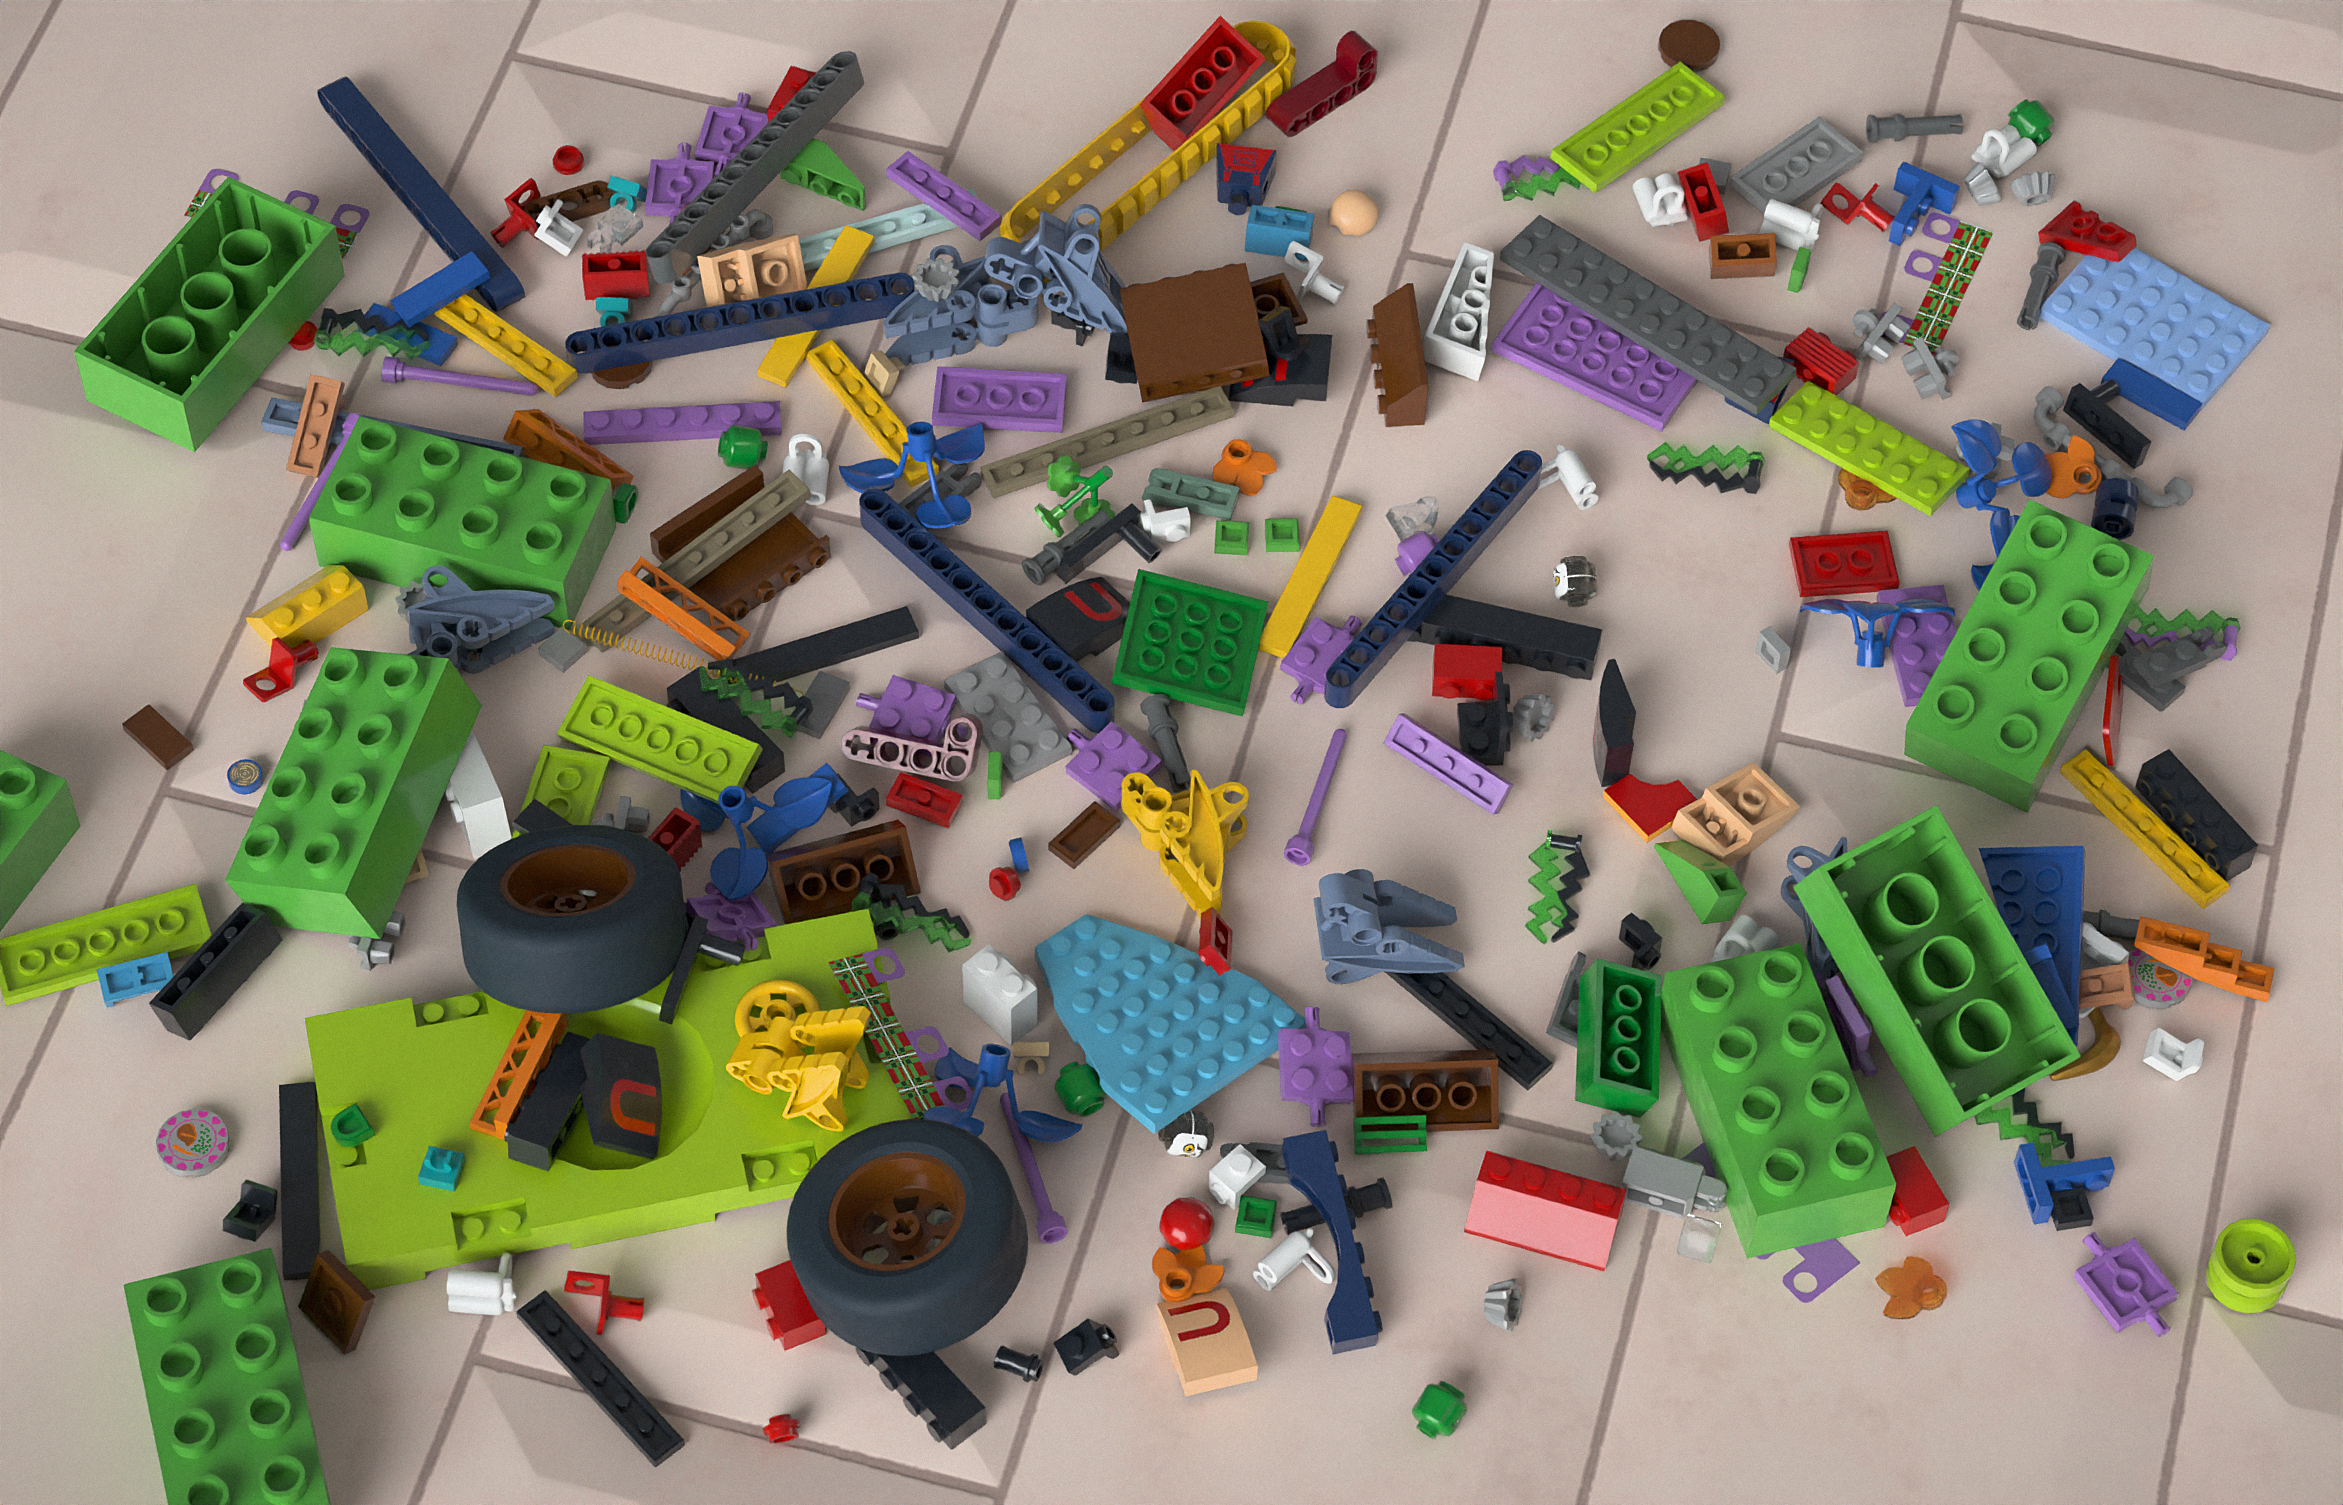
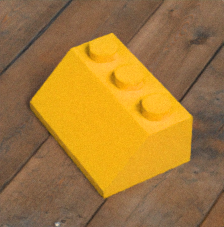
M328 565L247 616L246 621L270 647L272 639L279 637L290 648L303 643L307 639L316 644L368 611L364 586L345 566Z

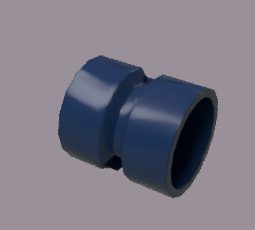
M2111 478L2100 482L2096 489L2091 527L2118 540H2125L2130 537L2134 532L2139 501V489L2128 480Z

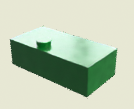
M1597 958L1579 978L1575 1101L1641 1118L1659 1099L1662 975Z

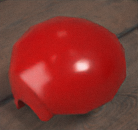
M1179 1197L1164 1208L1160 1217L1159 1229L1168 1244L1179 1250H1192L1200 1247L1202 1244L1209 1243L1214 1230V1217L1211 1209L1205 1202L1194 1197Z

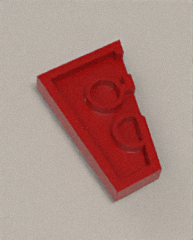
M2075 200L2038 232L2041 244L2054 243L2065 250L2107 259L2112 262H2120L2137 246L2134 234L2113 222L2105 223L2101 221L2098 213L2092 210L2088 212L2082 210L2081 204Z

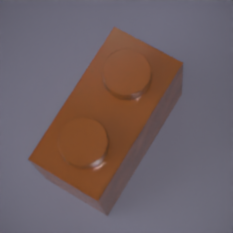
M1775 233L1711 236L1709 245L1710 278L1775 276L1777 265Z

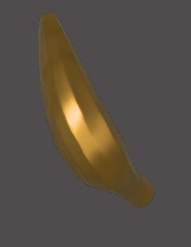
M2095 1007L2088 1014L2095 1030L2094 1043L2081 1054L2080 1058L2049 1074L2052 1081L2094 1073L2106 1067L2115 1059L2120 1049L2121 1039L2118 1032L2107 1022L2100 1008Z

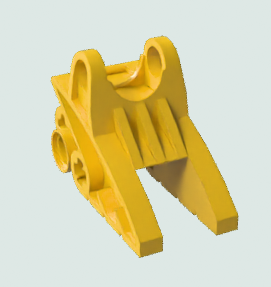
M1193 769L1191 771L1190 789L1170 795L1166 789L1157 787L1146 774L1140 772L1128 774L1122 781L1121 807L1139 830L1142 845L1146 849L1159 851V865L1167 877L1170 876V881L1180 894L1184 893V899L1194 911L1197 910V915L1200 919L1201 913L1211 907L1220 915L1223 869L1226 854L1247 833V819L1242 814V811L1249 803L1247 788L1243 784L1230 781L1209 790L1198 770ZM1229 792H1238L1243 796V799L1236 804L1227 802L1224 796ZM1235 821L1241 824L1242 827L1238 831L1230 832ZM1172 854L1173 856H1175L1179 860V862H1177L1175 859H1170L1168 861L1169 855Z
M865 1006L847 1008V1010L842 1008L830 1010L829 1012L826 1010L813 1012L812 1014L802 1013L797 1016L795 1022L785 1017H775L766 1032L742 1035L726 1065V1069L734 1078L743 1081L747 1087L757 1093L770 1094L774 1087L792 1092L782 1114L785 1119L804 1115L824 1129L836 1132L843 1131L848 1122L842 1100L845 1084L855 1089L865 1088L870 1078V1073L856 1051V1046L869 1024L871 1012ZM799 1041L808 1046H815L812 1055H806L796 1045Z

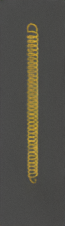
M566 620L563 622V628L568 633L572 632L567 631L564 627V624L568 621L575 623L573 629L574 636L580 635V638L586 637L587 640L591 638L593 642L598 640L599 644L604 642V645L610 644L611 647L616 645L617 649L622 647L623 651H625L628 648L629 653L634 650V653L638 654L640 651L641 656H643L646 653L647 658H649L652 655V659L655 660L658 657L659 662L664 659V662L668 663L670 660L671 665L675 664L676 662V666L679 667L682 664L683 669H685L687 666L689 670H692L693 668L694 670L696 669L695 667L698 659L697 657L695 658L694 665L690 669L689 664L692 657L691 655L689 656L687 665L684 667L683 662L685 658V653L683 654L682 661L679 665L677 664L679 652L677 653L675 661L671 663L673 650L671 651L670 657L666 662L665 656L667 648L665 649L664 655L660 660L659 654L661 651V646L659 647L658 654L655 658H653L655 644L653 645L651 654L647 656L649 643H647L645 652L641 654V648L643 645V641H641L640 648L636 653L635 646L637 643V639L634 642L632 650L629 651L631 637L629 638L626 648L623 649L625 635L623 636L621 645L617 647V640L619 638V634H617L615 643L611 645V639L613 636V632H611L610 639L607 642V644H605L607 630L604 633L602 641L599 642L601 628L598 631V636L595 640H593L595 626L592 629L591 636L587 638V631L589 629V625H587L586 632L581 637L583 623H581L578 634L575 635L576 622L572 620ZM704 659L701 660V664L699 666L701 669ZM707 666L704 670V672L706 671V674L708 676L712 673V676L714 678L718 675L719 679H722L724 677L725 681H728L730 679L731 683H734L736 681L738 685L742 683L744 687L746 686L744 685L743 679H741L740 683H738L739 674L736 675L734 681H732V674H730V676L726 680V669L721 678L720 670H718L715 676L714 670H711V672L708 674ZM794 686L792 687L793 690L798 691V692H800V693L803 694V692L794 689Z

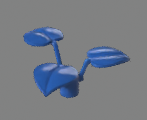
M1970 419L1959 422L1951 427L1959 440L1968 466L1973 472L1977 473L1958 487L1956 497L1958 503L1965 509L1976 507L1978 511L1988 510L1994 512L1990 519V532L1998 558L2020 516H2010L2008 508L1988 504L1996 496V488L2020 480L2021 489L2026 496H2041L2048 490L2051 484V466L2046 459L2045 453L2036 444L2025 442L2019 444L2014 449L2012 455V465L2017 475L1994 483L1983 478L1998 465L1995 457L2001 452V441L1997 431L1990 423L1983 420Z
M915 422L907 427L908 442L902 444L903 452L899 466L888 459L869 460L852 466L839 465L841 477L855 491L863 493L869 489H880L885 492L894 487V479L902 476L908 454L910 453L915 461L926 462L935 500L923 503L918 507L916 511L918 522L929 528H948L953 525H961L966 523L971 517L970 503L959 495H951L941 499L931 459L933 456L937 457L938 460L946 458L952 464H962L978 459L985 450L983 427L979 423L936 440L933 426L930 423Z
M1823 599L1800 606V612L1808 609L1819 613L1844 614L1850 617L1855 634L1854 644L1858 645L1857 665L1870 668L1884 666L1885 647H1890L1891 637L1902 614L1907 612L1927 613L1946 611L1955 616L1956 611L1953 607L1929 599L1900 600L1896 602V606L1880 602L1870 603L1866 601ZM1894 614L1885 638H1882L1883 632L1874 630L1875 621L1881 617ZM1857 616L1868 623V630L1862 631V636Z
M819 777L790 780L781 785L773 795L777 808L758 801L755 796L748 798L744 790L739 786L725 788L719 795V804L680 788L683 811L699 820L701 831L712 832L721 827L725 818L732 822L736 830L740 849L734 847L724 849L714 858L710 868L711 879L715 887L727 900H737L751 894L760 886L767 874L768 860L766 854L760 848L747 849V843L741 824L751 819L754 807H758L772 815L781 814L783 823L790 828H808L816 824L824 815L833 790V784L830 780Z
M983 1045L979 1065L963 1058L951 1047L948 1048V1055L939 1058L936 1063L934 1075L938 1081L959 1076L964 1078L967 1084L975 1088L964 1113L954 1108L937 1106L928 1109L924 1113L923 1119L949 1123L963 1128L978 1137L984 1130V1123L971 1116L982 1088L999 1087L1001 1082L1006 1080L1012 1117L1014 1121L1019 1123L1018 1131L1042 1142H1059L1071 1137L1082 1129L1083 1124L1070 1122L1042 1112L1024 1110L1019 1113L1012 1080L1014 1071L1007 1069L1011 1052L1002 1045ZM956 1084L948 1085L953 1088L963 1089L961 1086Z

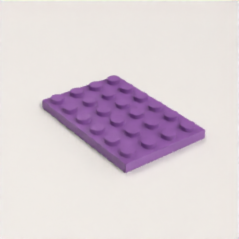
M1539 283L1534 285L1492 343V352L1661 432L1698 381L1696 378Z

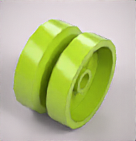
M2240 1219L2227 1225L2217 1238L2205 1273L2209 1289L2218 1301L2229 1309L2238 1312L2261 1313L2274 1307L2283 1297L2287 1283L2296 1263L2294 1245L2285 1232L2274 1224L2260 1219Z

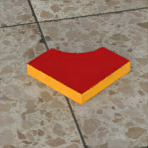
M1628 774L1603 792V798L1646 843L1672 827L1678 810L1698 800L1679 780L1668 784L1653 785L1642 782L1631 774Z

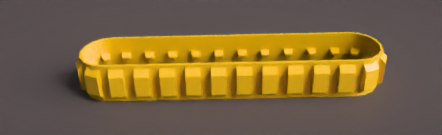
M1254 20L1240 22L1232 26L1266 58L1264 61L1276 67L1100 213L1101 222L1098 231L1100 251L1104 250L1120 234L1128 230L1138 219L1153 209L1157 203L1178 188L1182 182L1190 178L1206 162L1215 157L1217 143L1230 144L1266 113L1272 101L1292 88L1296 79V48L1288 36L1278 27L1267 22ZM1146 96L1016 202L1013 208L1006 212L1000 224V237L1022 243L1020 239L1040 223V213L1042 211L1051 214L1148 134L1152 128L1140 106V103ZM1093 218L1086 225L1092 224L1095 221V218ZM1045 277L1043 282L1048 283V278Z

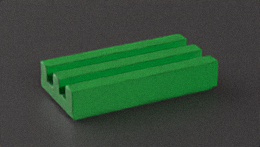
M1426 1115L1353 1118L1354 1154L1427 1152ZM1418 1123V1130L1361 1132V1125ZM1418 1137L1419 1145L1362 1146V1139Z

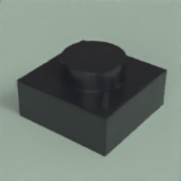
M2084 1187L2050 1192L2054 1204L2051 1216L2056 1231L2092 1225L2094 1218Z

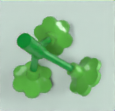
M1066 455L1060 456L1057 462H1052L1049 465L1048 474L1050 477L1047 481V486L1049 490L1056 491L1059 497H1067L1071 491L1079 487L1080 483L1084 484V487L1063 505L1058 504L1051 511L1046 509L1041 503L1034 508L1043 523L1056 536L1061 537L1065 533L1059 521L1068 514L1067 510L1088 492H1091V498L1084 499L1081 506L1074 509V518L1079 521V526L1093 517L1099 510L1105 511L1111 519L1115 517L1114 511L1110 509V503L1104 499L1098 500V488L1113 476V471L1110 467L1103 466L1089 478L1080 476L1081 468L1079 463L1073 462Z

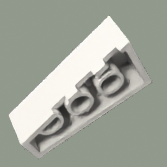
M1466 242L1463 243L1422 342L1425 362L1476 381L1479 379L1486 356L1485 345L1488 332L1487 320L1490 307L1489 296L1492 282L1493 252Z
M471 730L444 795L447 802H452L450 806L456 823L461 825L473 859H477L497 845L512 839L502 795L473 730Z

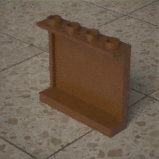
M1246 262L1227 264L1221 268L1207 271L1198 270L1178 277H1165L1159 281L1145 284L1136 283L1119 289L1142 403L1270 376Z
M756 465L752 466L650 532L652 554L661 563H664L765 487L763 472ZM790 512L688 588V590L732 621H739L758 605L769 602L775 594L787 586L796 584L802 576L814 568L823 566L831 558L830 539L827 535L818 539Z

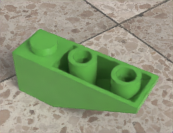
M813 138L780 172L781 178L791 184L800 185L819 195H825L840 201L846 206H852L862 211L866 209L864 185L825 142Z
M1685 840L1656 843L1654 848L1702 925L1730 921L1747 894L1731 867Z

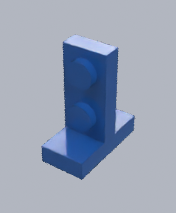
M1903 161L1897 170L1893 190L1908 196V199L1892 222L1889 242L1900 246L1907 235L1911 237L1918 226V218L1920 215L1926 216L1930 207L1950 215L1956 206L1960 186Z
M2047 944L2023 952L2024 958L2065 1029L2069 1030L2079 1026L2080 1024Z
M2034 1143L2019 1145L2014 1160L2034 1225L2048 1223L2054 1206L2050 1192L2082 1187L2088 1192H2097L2105 1187H2109L2115 1171L2111 1156L2041 1167Z

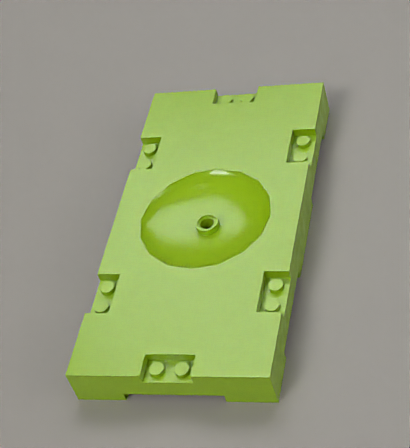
M869 909L764 929L765 937L756 938L759 943L758 947L753 951L751 947L750 951H744L739 966L699 953L672 1025L659 1021V1015L673 972L657 987L625 1003L595 1011L567 1013L569 1025L559 1044H561L569 1031L588 1038H592L596 1033L655 1047L661 1078L662 1120L658 1152L654 1159L595 1146L585 1109L549 1171L509 1159L507 1142L503 1139L470 1129L469 1123L526 1011L499 1002L484 991L414 1005L412 997L304 1018L347 1269L369 1290L424 1280L426 1279L425 1272L497 1258L501 1257L503 1252L516 1254L570 1243L572 1250L715 1221V1213L794 1198L798 1187L809 1170L823 1155L844 1139L881 1123L913 1119L866 1031L857 1044L856 1051L868 1069L870 1078L865 1088L855 1089L845 1084L842 1100L848 1122L843 1131L840 1132L824 1129L804 1115L785 1119L782 1114L792 1092L774 1087L770 1094L757 1093L747 1087L743 1081L734 1078L726 1069V1065L741 1038L735 1026L737 1005L748 990L762 982L770 980L796 982L807 988L815 996L821 1011L827 1010L829 1012L830 1010L842 1008L847 1010V1008L852 1007L828 962L878 950ZM877 956L874 959V966L880 973L885 974L881 957ZM887 982L878 983L891 1007ZM772 994L771 1001L776 999L786 1001L787 995ZM754 1005L749 1016L760 1018L763 1008ZM803 1005L794 1007L796 1018L799 1014L806 1013ZM532 1020L528 1028L531 1038L535 1037L541 1022ZM762 1027V1028H760L757 1032H766V1031H765V1030L763 1029V1027ZM806 1045L801 1050L806 1055H812L815 1046ZM528 1049L515 1054L513 1061L516 1067L521 1065ZM513 1079L500 1084L498 1090L502 1097L506 1095ZM357 1103L376 1135L358 1146L343 1147L336 1142L331 1133V1122L338 1113ZM499 1108L487 1112L482 1121L494 1124V1117ZM429 1146L464 1153L466 1161L455 1192L419 1184L418 1175Z

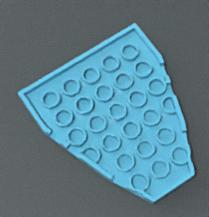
M1088 914L1035 946L1034 957L1038 967L1044 972L1043 980L1046 987H1050L1053 994L1055 1010L1074 1043H1080L1086 1053V1063L1090 1067H1094L1098 1073L1100 1086L1103 1091L1153 1134L1278 1051V1032L1282 1028L1303 1029L1306 1027L1303 1016L1258 980L1233 969L1219 976L1211 966L1208 967L1202 962L1197 953L1163 938Z

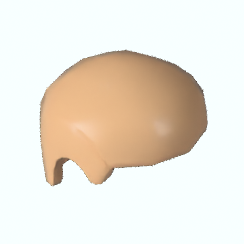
M1347 190L1339 194L1328 211V220L1330 226L1336 225L1343 235L1361 236L1373 229L1378 221L1379 211L1377 204L1368 194L1360 190Z

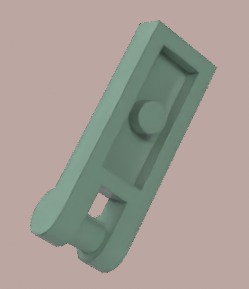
M1155 468L1151 470L1148 478L1150 485L1145 488L1142 500L1151 499L1153 506L1163 504L1176 508L1187 507L1189 511L1231 520L1239 498L1240 487Z

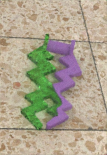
M1522 155L1510 164L1506 160L1499 161L1493 169L1495 181H1498L1504 201H1511L1516 196L1533 202L1538 189L1554 196L1560 182H1566L1578 190L1581 185L1578 179L1559 164H1554L1542 157H1539L1534 163L1525 155ZM1522 169L1533 173L1529 184L1521 179L1519 185L1512 181L1509 175L1511 173L1519 178ZM1543 169L1552 174L1549 181L1539 177Z
M2138 607L2132 619L2137 618L2142 624L2137 632L2127 627L2124 633L2134 646L2143 641L2147 648L2151 649L2162 640H2167L2170 643L2180 639L2176 632L2184 626H2187L2192 633L2198 629L2210 626L2215 634L2222 630L2224 634L2223 642L2228 648L2226 653L2220 658L2231 661L2237 654L2236 643L2241 627L2238 618L2229 617L2224 620L2213 610L2199 621L2187 609L2172 621H2167L2157 608L2147 616ZM2154 625L2158 630L2151 635L2147 629ZM2212 638L2211 641H2209L2203 646H2200L2199 648L2203 651L2210 644L2217 642L2214 638Z

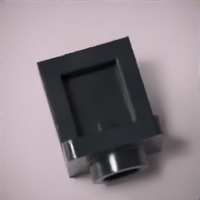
M1280 306L1258 320L1265 347L1270 356L1282 358L1286 361L1294 360L1301 355L1302 351L1311 346L1309 339L1298 337L1293 317L1288 307Z
M1111 332L1106 356L1105 380L1120 384H1137L1138 379L1129 335L1127 333Z
M837 774L849 791L829 806L834 813L839 812L851 827L861 821L871 819L880 809L879 792L875 788H871L857 796L843 778Z
M1631 912L1621 922L1619 940L1635 952L1631 965L1632 968L1639 970L1646 968L1650 970L1661 958L1662 937L1654 931L1650 923L1646 920H1640Z
M245 1180L241 1185L240 1201L223 1219L222 1231L236 1235L241 1239L256 1242L275 1220L278 1191L274 1188Z
M1089 1318L1054 1342L1068 1373L1074 1376L1081 1373L1103 1356L1115 1359L1120 1355L1115 1346L1117 1338L1111 1328L1106 1324L1102 1325Z

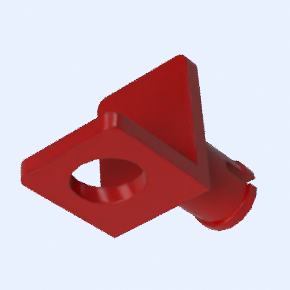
M529 178L504 199L511 216L490 232L492 238L502 248L522 231L529 232L536 240H539V238L534 236L538 230L536 222L524 212V207L528 202L541 197L537 184L532 178ZM530 190L529 197L524 202L519 203L521 195Z
M1836 182L1820 202L1824 208L1845 224L1849 225L1855 216L1859 217L1861 215L1882 233L1895 218L1894 215H1891L1872 200L1874 198L1872 196L1879 187L1876 183L1864 198L1860 200ZM1833 196H1843L1848 202V207L1846 209L1836 207L1833 203Z
M279 637L273 638L269 667L244 678L243 685L261 702H267L293 689L296 668L318 659L317 655H319V652L313 641L307 639L303 643L290 648ZM260 680H269L276 686L271 690H263L256 683Z
M570 1270L567 1272L565 1292L600 1296L596 1335H602L605 1320H608V1317L642 1321L645 1298L612 1295V1291H609L610 1275ZM589 1281L593 1283V1285L581 1286L576 1284L575 1282Z

